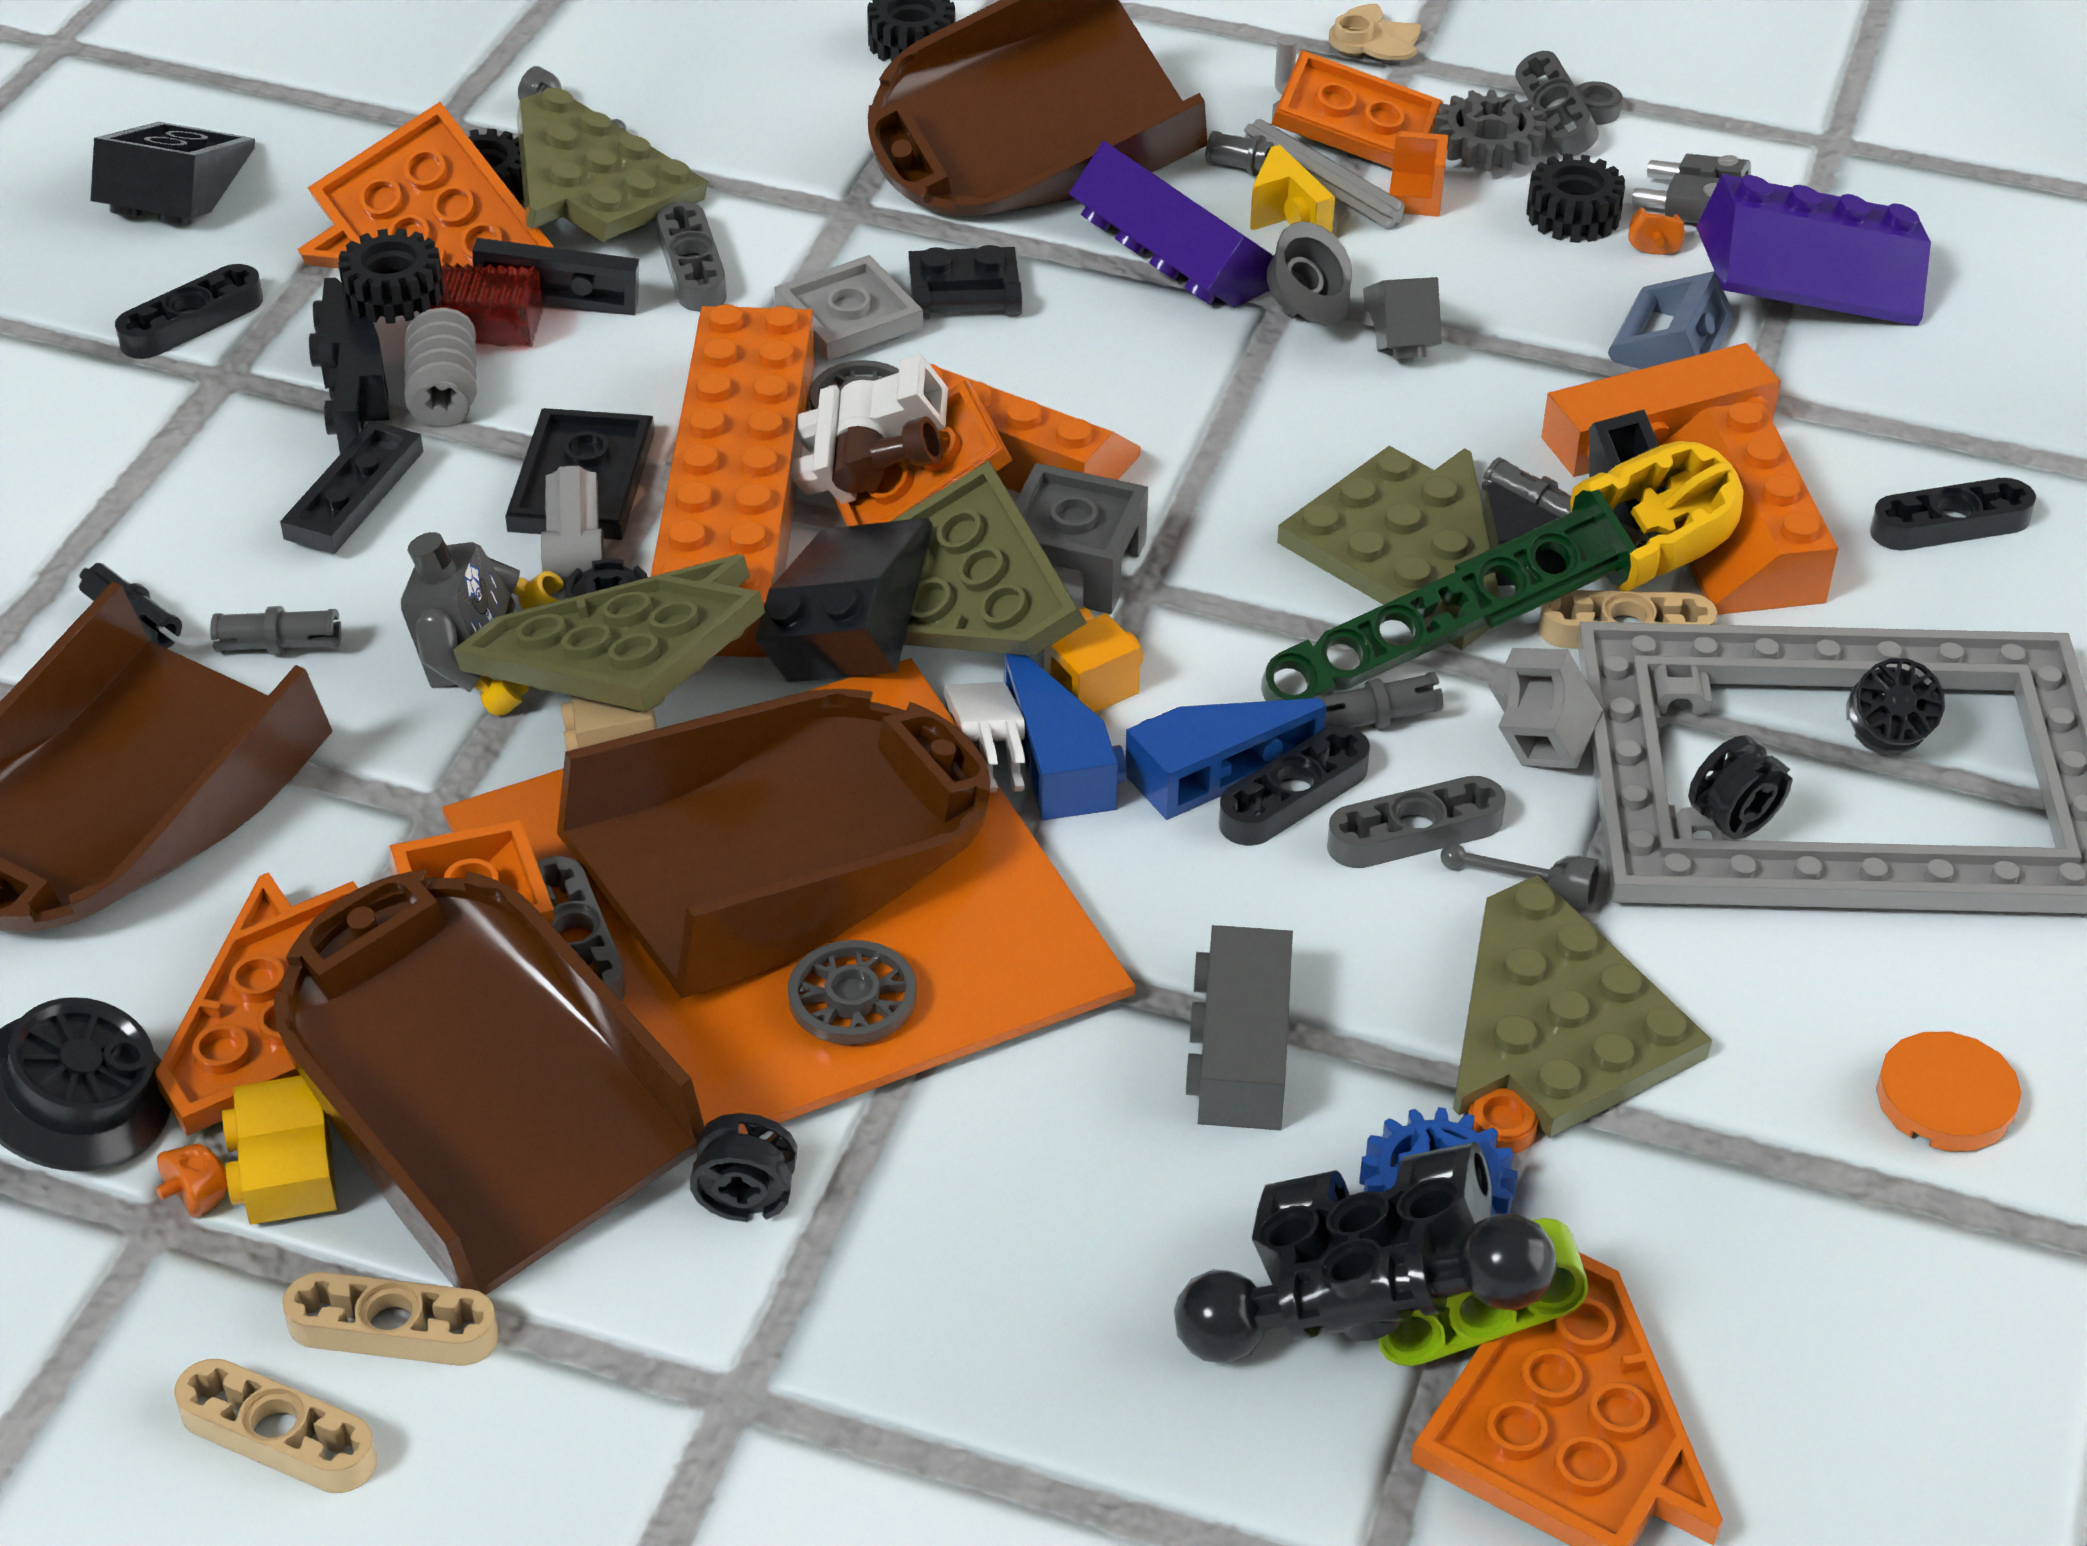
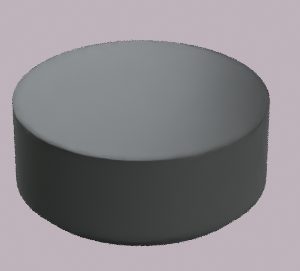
M1599 81L1585 82L1576 87L1596 125L1608 124L1619 118L1623 96L1616 87Z

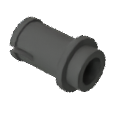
M1212 131L1206 144L1205 157L1207 163H1218L1246 169L1250 176H1258L1266 156L1274 144L1267 142L1266 137L1263 135H1256L1251 139Z

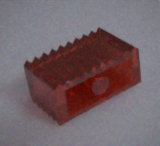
M447 262L441 266L444 295H441V302L438 306L430 304L431 309L444 307L458 310L468 316L475 327V344L533 347V340H535L537 327H539V321L543 313L539 271L532 266L527 270L521 266L519 269H515L511 265L505 269L499 265L495 269L490 264L486 268L480 264L473 268L468 263L464 267L458 263L452 267Z

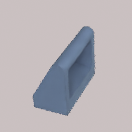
M1715 271L1643 287L1609 348L1608 355L1610 359L1619 364L1644 369L1718 350L1734 318V314ZM1653 312L1674 317L1668 329L1642 334Z

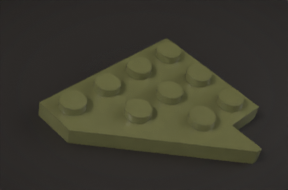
M553 87L520 99L517 113L518 139L526 226L531 229L564 217L604 242L656 220L658 211L669 203L679 201L697 203L705 199L709 181L692 172L685 163L671 159L650 146L646 139L632 135L612 123L607 115L595 112L576 101L569 92Z
M1389 445L1279 524L1277 543L1383 605L1456 572L1455 565L1490 550L1472 453L1464 448L1433 470ZM1490 573L1484 577L1486 589L1492 595L1500 597L1496 574ZM1441 599L1435 612L1424 618L1426 629L1433 617L1444 612H1449L1455 619L1460 607L1457 604L1447 606ZM1487 624L1448 643L1463 650L1488 631L1490 627Z
M989 460L892 520L929 518L933 524L904 645L1034 656L1087 623Z
M736 554L495 617L453 649L460 671L490 677L494 680L527 685L539 690H549L576 696L588 701L621 706L633 711L648 712L650 709L660 705L664 701L665 696L689 676L699 672L705 663L727 644L740 638L744 630L765 613L760 591L738 587L750 575L744 555Z
M1538 874L1487 897L1453 1103V1110L1458 1115L1468 1112L1469 1106L1475 1100L1498 1088H1507L1514 1090L1536 1113V1117L1539 1119L1538 1127L1550 1138L1708 1058L1712 1039Z

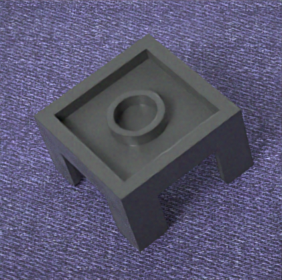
M1035 463L1015 501L1016 506L1052 565L1084 572V607L1112 614L1121 592L1122 557L1129 544L1130 554L1139 557L1146 543L1148 486Z

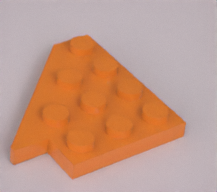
M438 102L307 187L313 199L333 226L297 250L307 265L339 269V254L341 251H347L346 245L350 241L361 244L359 236L369 233L372 238L378 237L377 230L387 229L388 235H395L397 229H406L407 237H410L416 231L423 234L424 240L430 238L435 242V248L438 247L443 280L473 283L472 250L477 238L552 248L554 246L539 227L531 229L526 226L525 209L443 104Z
M269 872L258 877L155 1071L159 1091L186 1136L222 1121V1110L234 1108V1086L300 1076V1073L289 1057L278 1031L274 1009L275 991H280L282 981L289 967L286 956L302 931L326 908L358 889L354 881L291 906Z
M1579 1252L1588 1282V1292L1582 1304L1576 1310L1564 1316L1481 1344L1413 1443L1411 1462L1570 1546H1634L1652 1515L1714 1545L1720 1533L1723 1521L1620 1273Z

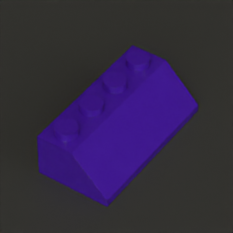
M1103 140L1069 192V195L1085 205L1084 210L1080 214L1105 232L1108 231L1111 224L1117 227L1119 232L1114 239L1139 256L1147 248L1154 253L1149 261L1152 266L1173 280H1176L1180 273L1187 276L1189 280L1184 288L1209 305L1218 297L1233 308H1236L1270 291L1267 285V268L1274 255Z
M1726 174L1721 175L1696 228L1722 290L1915 326L1919 325L1923 318L1931 241L1916 211L1898 203L1887 206L1866 202L1852 194H1844L1840 197L1819 193L1805 185L1788 187L1768 183L1766 180L1753 175H1746L1743 178Z

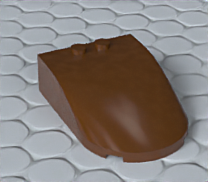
M1119 0L997 1L920 39L902 51L888 65L879 78L880 86L872 105H869L868 132L875 160L888 182L904 197L924 208L957 216L986 215L1073 199L1074 197L1069 195L1070 190L1103 140L1150 172L1159 170L1205 147L1207 144L1205 101L1201 94L1198 93L1182 101Z
M112 581L0 701V931L28 932L45 930L73 923L93 915L172 872L226 838L261 811L299 772L333 732L306 669L295 665L269 695H266L149 641L123 586Z
M823 689L797 693L566 751L557 835L679 996L686 998L745 980L799 958L836 938L898 898L963 851L974 840L984 823L990 794L988 768L972 741L948 720L912 702H909L905 711L889 705L871 702L873 694L871 691Z
M420 870L374 881L345 895L326 908L302 931L286 956L289 967L282 981L280 991H275L274 1009L278 1031L292 1063L343 1140L397 1216L449 1282L456 1288L472 1289L487 1295L697 1152L699 1135L704 1128V1123L692 1078L542 914L523 895L495 879L471 872H466L465 879L429 878L427 870Z

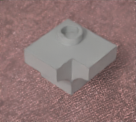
M1512 648L1504 667L1496 668L1488 686L1504 711L1498 725L1500 731L1522 766L1577 769L1602 712L1599 702L1568 649Z

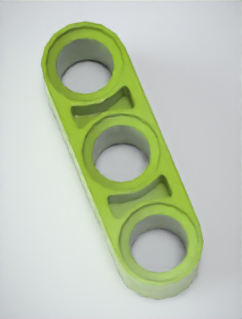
M1540 1218L1532 1220L1540 1224L1553 1241L1557 1262V1270L1552 1283L1540 1301L1513 1311L1492 1308L1475 1299L1470 1291L1448 1295L1445 1312L1425 1317L1420 1310H1416L1410 1319L1403 1321L1394 1331L1378 1338L1380 1351L1386 1359L1397 1365H1420L1553 1320L1576 1310L1586 1298L1588 1282L1573 1233L1567 1225L1555 1219Z

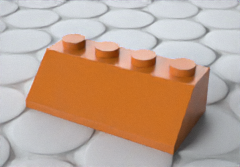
M930 364L946 384L948 391L962 381L967 380L977 392L1013 460L996 472L1007 489L1020 493L1035 463L1118 480L1140 456L1141 446L1113 431Z
M1739 402L1733 405L1707 407L1661 444L1664 445L1676 441L1697 442L1718 451L1737 472L1744 491L1740 521L1730 538L1705 556L1688 563L1702 596L1709 599L1715 605L1717 615L1826 603L1838 547L1763 402ZM1687 519L1675 523L1676 530L1683 527Z

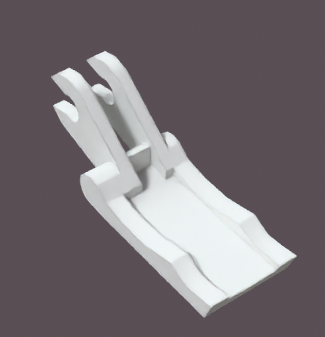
M1004 682L944 685L943 698L947 702L948 711L954 716L957 728L972 743L978 742L979 752L985 760L989 771L990 793H996L998 788L993 774V765L998 764L993 741H1005L1012 791H1024L1025 784L1020 772V763H1025L1021 740L1025 738V724L1022 713L1008 686Z

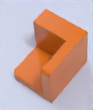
M1398 131L1396 133L1389 194L1404 203V214L1440 216L1449 135Z

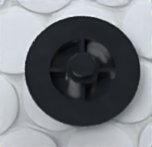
M68 997L44 1002L26 1012L21 1018L0 1028V1144L13 1154L27 1161L64 1171H94L114 1167L137 1157L147 1150L162 1133L171 1109L159 1091L155 1071L161 1059L153 1050L152 1043L142 1026L129 1014L108 1003L89 998Z

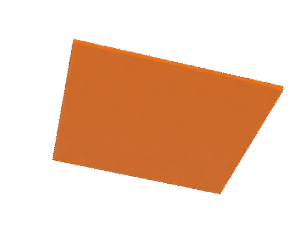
M912 658L899 661L897 673L853 676L808 690L854 689L873 692L871 702L889 705L905 711L909 702H912L940 715L957 727V724ZM563 769L442 807L443 817L451 832L521 819L536 861L551 856H563L577 861L557 835ZM998 784L997 792L989 794L984 823L979 833L963 851L898 898L836 938L819 946L822 947L845 940L870 941L894 950L911 966L916 979L917 993L913 1012L898 1030L875 1042L852 1045L833 1043L818 1039V1037L810 1034L797 1023L789 1007L788 982L793 969L810 952L787 964L745 980L681 998L585 872L622 961L625 995L621 1002L692 1078L704 1127L713 1119L735 1113L760 1115L781 1123L1135 995V984ZM559 886L552 887L557 905L567 902L566 893H563ZM576 926L564 929L559 934L566 942H577L587 938L592 931ZM856 957L835 959L836 967L851 964L857 965ZM862 957V960L867 962L870 958ZM826 962L822 966L829 967V964ZM881 963L873 972L880 980L893 969ZM811 972L804 982L825 988L826 979ZM905 992L880 994V999L902 1001ZM818 1002L804 1005V1007L811 1014L827 1008L826 1002ZM875 1012L863 1017L869 1025L884 1019ZM837 1017L831 1025L849 1027L852 1019ZM739 1124V1133L748 1134L745 1125Z

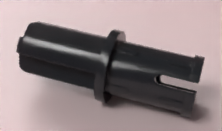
M95 563L90 569L84 568L80 572L79 577L82 580L79 590L93 602L112 581L122 585L149 641L167 649L175 643L159 630V627L163 628V626L177 637L180 636L182 621L151 600L149 591L142 584H130L103 563Z

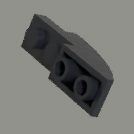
M335 277L324 278L322 300L313 301V322L316 333H310L309 353L312 367H321L325 389H329L331 400L325 401L324 404L326 432L328 435H337L341 454L367 425V421L390 420L384 364L373 322L367 321L366 314L359 318L353 314L352 308L348 309L346 307L342 284Z

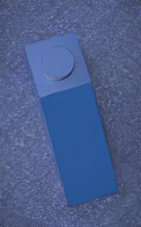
M1004 653V683L1008 686L1024 718L1025 738L1021 740L1024 751L1026 770L1041 820L1116 810L1117 784L1125 783L1127 779L1126 761L1122 746H1112L1104 721L1027 655Z
M1320 698L1177 707L1126 729L1125 761L1127 778L1166 820H1169L1220 797L1233 784L1325 729L1327 705Z

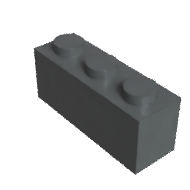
M1212 925L1210 952L1196 951L1194 992L1207 993L1206 1002H1192L1190 1043L1203 1044L1202 1054L1188 1053L1185 1095L1199 1096L1198 1124L1281 1130L1286 1079L1292 930Z

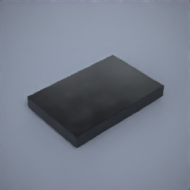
M542 408L505 515L507 532L541 534L542 531H546V475L557 471L562 466H580L589 472H596L599 529L603 531V538L623 540L655 433L653 416Z

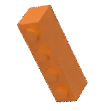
M1747 343L1548 392L1541 438L1573 477L1589 473V427L1595 422L1645 409L1657 442L1661 445L1707 407L1733 405L1739 402H1763L1773 421L1781 380Z

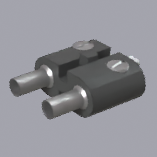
M1686 153L1681 163L1650 160L1647 168V177L1672 180L1668 191L1635 188L1632 204L1633 206L1665 209L1666 216L1673 217L1674 214H1678L1683 222L1698 223L1721 175L1726 174L1742 178L1746 175H1751V162L1746 159H1738L1733 155L1718 157Z

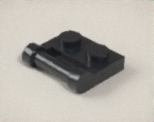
M985 245L969 249L933 247L921 251H908L911 298L923 309V319L930 318V313L1005 310V315L1022 314L1021 282H1019L1015 247Z

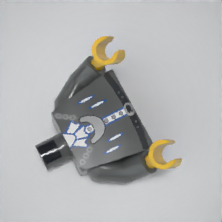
M437 532L424 533L413 539L408 545L407 551L415 566L401 598V611L431 688L458 685L468 692L475 688L481 692V701L489 713L496 716L508 714L522 703L521 696L528 692L529 686L504 680H494L490 677L460 671L453 649L493 618L513 613L516 604L511 596L512 593L518 595L519 603L523 610L559 601L550 596L563 588V581L557 574L551 571H543L528 581L519 577L520 570L489 558L482 547L474 542L446 545L441 534Z

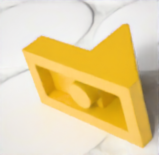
M1281 145L1273 146L1270 148L1253 185L1250 228L1256 230L1287 220L1289 225L1296 222L1314 223L1332 233L1335 196Z

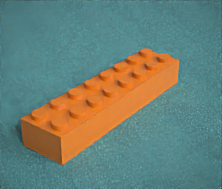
M730 304L701 306L650 577L736 554L744 555L750 577L738 587L760 591L763 606L765 605L769 589L786 569L797 493V484L791 477L792 461L802 457L803 444L799 441L796 432L797 414L809 410L810 388L815 368L813 309H793L788 306H776L773 308L737 307ZM761 617L745 629L740 638L727 644L714 656L768 657L755 640Z

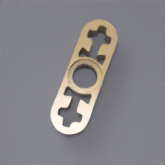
M1575 590L1541 606L1538 631L1540 636L1551 645L1561 648H1578L1577 637L1580 622H1617L1613 619L1616 616H1630L1640 620L1642 623L1715 625L1717 609L1709 599L1694 593ZM1594 618H1599L1600 621H1594Z
M314 1272L296 1279L285 1291L282 1301L291 1337L297 1343L309 1348L465 1366L475 1364L488 1357L495 1349L499 1339L493 1303L485 1294L472 1289L330 1272ZM320 1304H331V1306L322 1307L318 1316H307V1313H315L319 1309ZM399 1307L411 1313L408 1321L395 1329L382 1330L371 1325L374 1316L387 1308ZM427 1315H434V1319L428 1318L426 1322ZM348 1318L356 1319L355 1322H348ZM463 1321L475 1322V1324H468L463 1334L451 1333V1330H459Z
M223 1359L199 1361L188 1367L179 1376L175 1384L174 1394L184 1426L191 1433L321 1490L331 1493L352 1491L366 1483L376 1469L377 1455L370 1427L362 1418ZM221 1391H225L228 1402L215 1397ZM202 1396L210 1398L204 1405H200L198 1400ZM234 1410L239 1411L237 1419L235 1417ZM287 1413L297 1419L294 1426L287 1433L278 1437H263L254 1432L258 1423L271 1414ZM314 1431L318 1441L312 1439ZM347 1445L353 1446L354 1453L352 1455L340 1452ZM324 1449L338 1454L329 1461L326 1458Z

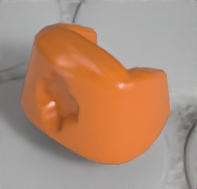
M1641 207L1630 220L1628 239L1630 244L1640 251L1659 255L1673 254L1679 251L1684 242V222L1678 214L1670 217L1663 214L1646 213L1645 209Z
M197 1143L163 1151L158 1154L157 1167L165 1183L156 1187V1191L162 1200L176 1194L182 1200L188 1214L193 1218H200L218 1206L227 1192L226 1170L221 1161L208 1147Z

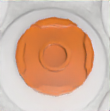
M1950 1031L1921 1032L1901 1039L1885 1054L1876 1086L1881 1110L1896 1129L1912 1138L1913 1132L1921 1137L1931 1139L1930 1147L1944 1151H1976L1997 1143L2014 1122L2022 1093L2016 1072L1999 1052L1978 1039Z

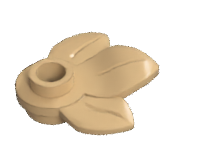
M1376 3L1357 6L1336 18L1335 25L1329 31V43L1341 54L1350 57H1357L1366 53L1383 60H1405L1417 54V48L1414 44L1420 35L1421 24L1383 19L1381 8Z

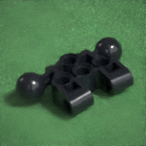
M1476 1142L1402 1157L1395 1184L1384 1192L1368 1191L1349 1195L1346 1182L1337 1170L1265 1185L1252 1234V1241L1272 1285L1257 1288L1252 1280L1240 1273L1217 1269L1191 1278L1178 1296L1174 1308L1177 1336L1190 1353L1201 1360L1230 1364L1251 1355L1268 1329L1286 1326L1291 1336L1298 1341L1316 1337L1321 1328L1326 1327L1331 1334L1344 1332L1350 1339L1371 1341L1384 1337L1394 1331L1403 1321L1410 1319L1416 1310H1420L1425 1317L1445 1312L1448 1295L1469 1291L1475 1299L1492 1308L1517 1311L1540 1301L1551 1285L1557 1270L1554 1245L1540 1224L1518 1214L1498 1213L1491 1216L1492 1189L1490 1175L1484 1154Z

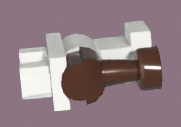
M919 353L901 359L899 373L875 381H852L845 385L841 391L836 385L820 389L818 408L797 414L796 432L799 441L809 452L814 450V453L793 459L791 471L793 481L805 495L809 496L829 490L840 504L855 501L857 493L865 491L872 493L878 489L883 479V470L907 459L917 467L939 462L942 458V442L938 431L946 427L948 387L923 355Z

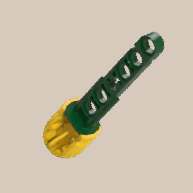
M1676 441L1660 445L1620 463L1608 473L1601 472L1585 479L1572 490L1570 513L1455 565L1456 572L1325 631L1314 646H1312L1308 639L1279 652L1271 658L1261 679L1263 697L1266 701L1310 699L1319 695L1321 697L1332 695L1334 690H1347L1487 624L1491 629L1500 626L1605 576L1619 591H1630L1647 583L1655 575L1662 576L1705 556L1729 539L1739 523L1744 491L1738 474L1718 451L1697 442ZM1668 486V490L1660 494L1656 493L1658 488ZM1636 498L1640 503L1634 506L1630 513L1644 534L1653 531L1662 533L1650 538L1646 545L1637 549L1613 512L1617 504ZM1687 519L1683 527L1676 530L1675 523ZM1544 549L1558 552L1564 558L1566 570L1558 574H1550L1543 571L1537 565L1535 553ZM1495 572L1508 576L1515 586V594L1506 598L1492 595L1485 587L1484 577ZM1441 599L1447 606L1457 604L1460 607L1455 619L1449 612H1444L1433 617L1426 629L1424 618L1435 612ZM1389 620L1400 621L1410 629L1412 641L1403 646L1392 645L1382 637L1380 625ZM1337 644L1348 645L1357 652L1360 664L1352 670H1340L1329 661L1327 649ZM1282 669H1294L1304 676L1307 689L1297 695L1286 694L1276 686L1274 674Z

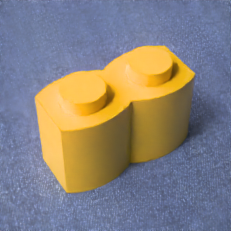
M302 1076L234 1086V1108L222 1110L228 1152L238 1151V1161L225 1163L231 1205L245 1204L249 1225L337 1210L329 1117Z

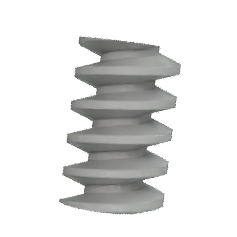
M444 307L429 309L417 315L410 322L405 333L404 395L406 407L414 418L424 424L435 427L453 426L465 421L470 411L469 406L474 402L477 394L475 327L468 316L458 310Z

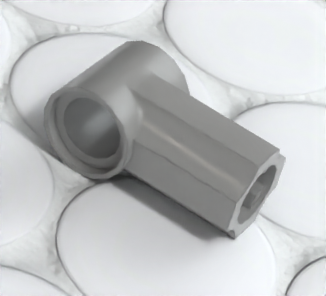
M562 466L557 471L547 474L545 488L546 531L541 532L542 572L551 571L562 579L563 584H566L568 577L577 568L581 569L583 573L592 568V561L605 559L603 531L599 529L596 472H589L580 466Z

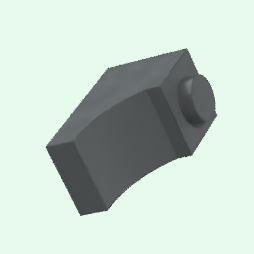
M1438 277L1383 280L1363 288L1364 310L1369 312L1373 322L1377 350L1393 349V360L1426 357V347L1442 344Z

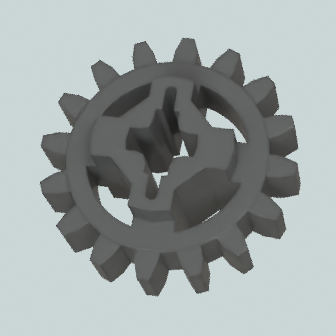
M1472 90L1468 91V98L1466 99L1454 95L1451 97L1450 105L1441 104L1439 106V114L1435 116L1434 134L1449 135L1447 159L1450 161L1461 158L1465 162L1464 167L1471 168L1476 164H1483V168L1487 172H1491L1493 165L1510 171L1512 170L1513 162L1527 166L1530 164V156L1539 157L1541 155V149L1545 142L1547 122L1543 121L1542 110L1531 111L1532 102L1530 100L1518 102L1513 93L1497 97L1495 90H1489L1487 96H1483Z

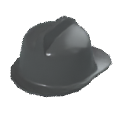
M1310 222L1291 224L1282 231L1277 242L1276 252L1267 268V285L1271 295L1282 306L1285 314L1289 316L1298 314L1310 322L1322 326H1337L1347 318L1350 308L1352 266L1346 249L1335 235L1320 225Z

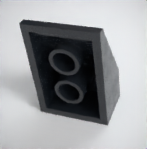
M159 121L95 137L90 201L110 204L109 211L114 214L139 216L142 215V210L160 213L159 220L165 223L177 225L191 224L192 218L212 212L255 149V138Z
M929 518L821 529L768 591L764 605L765 613L761 616L755 640L787 682L897 673L933 527Z

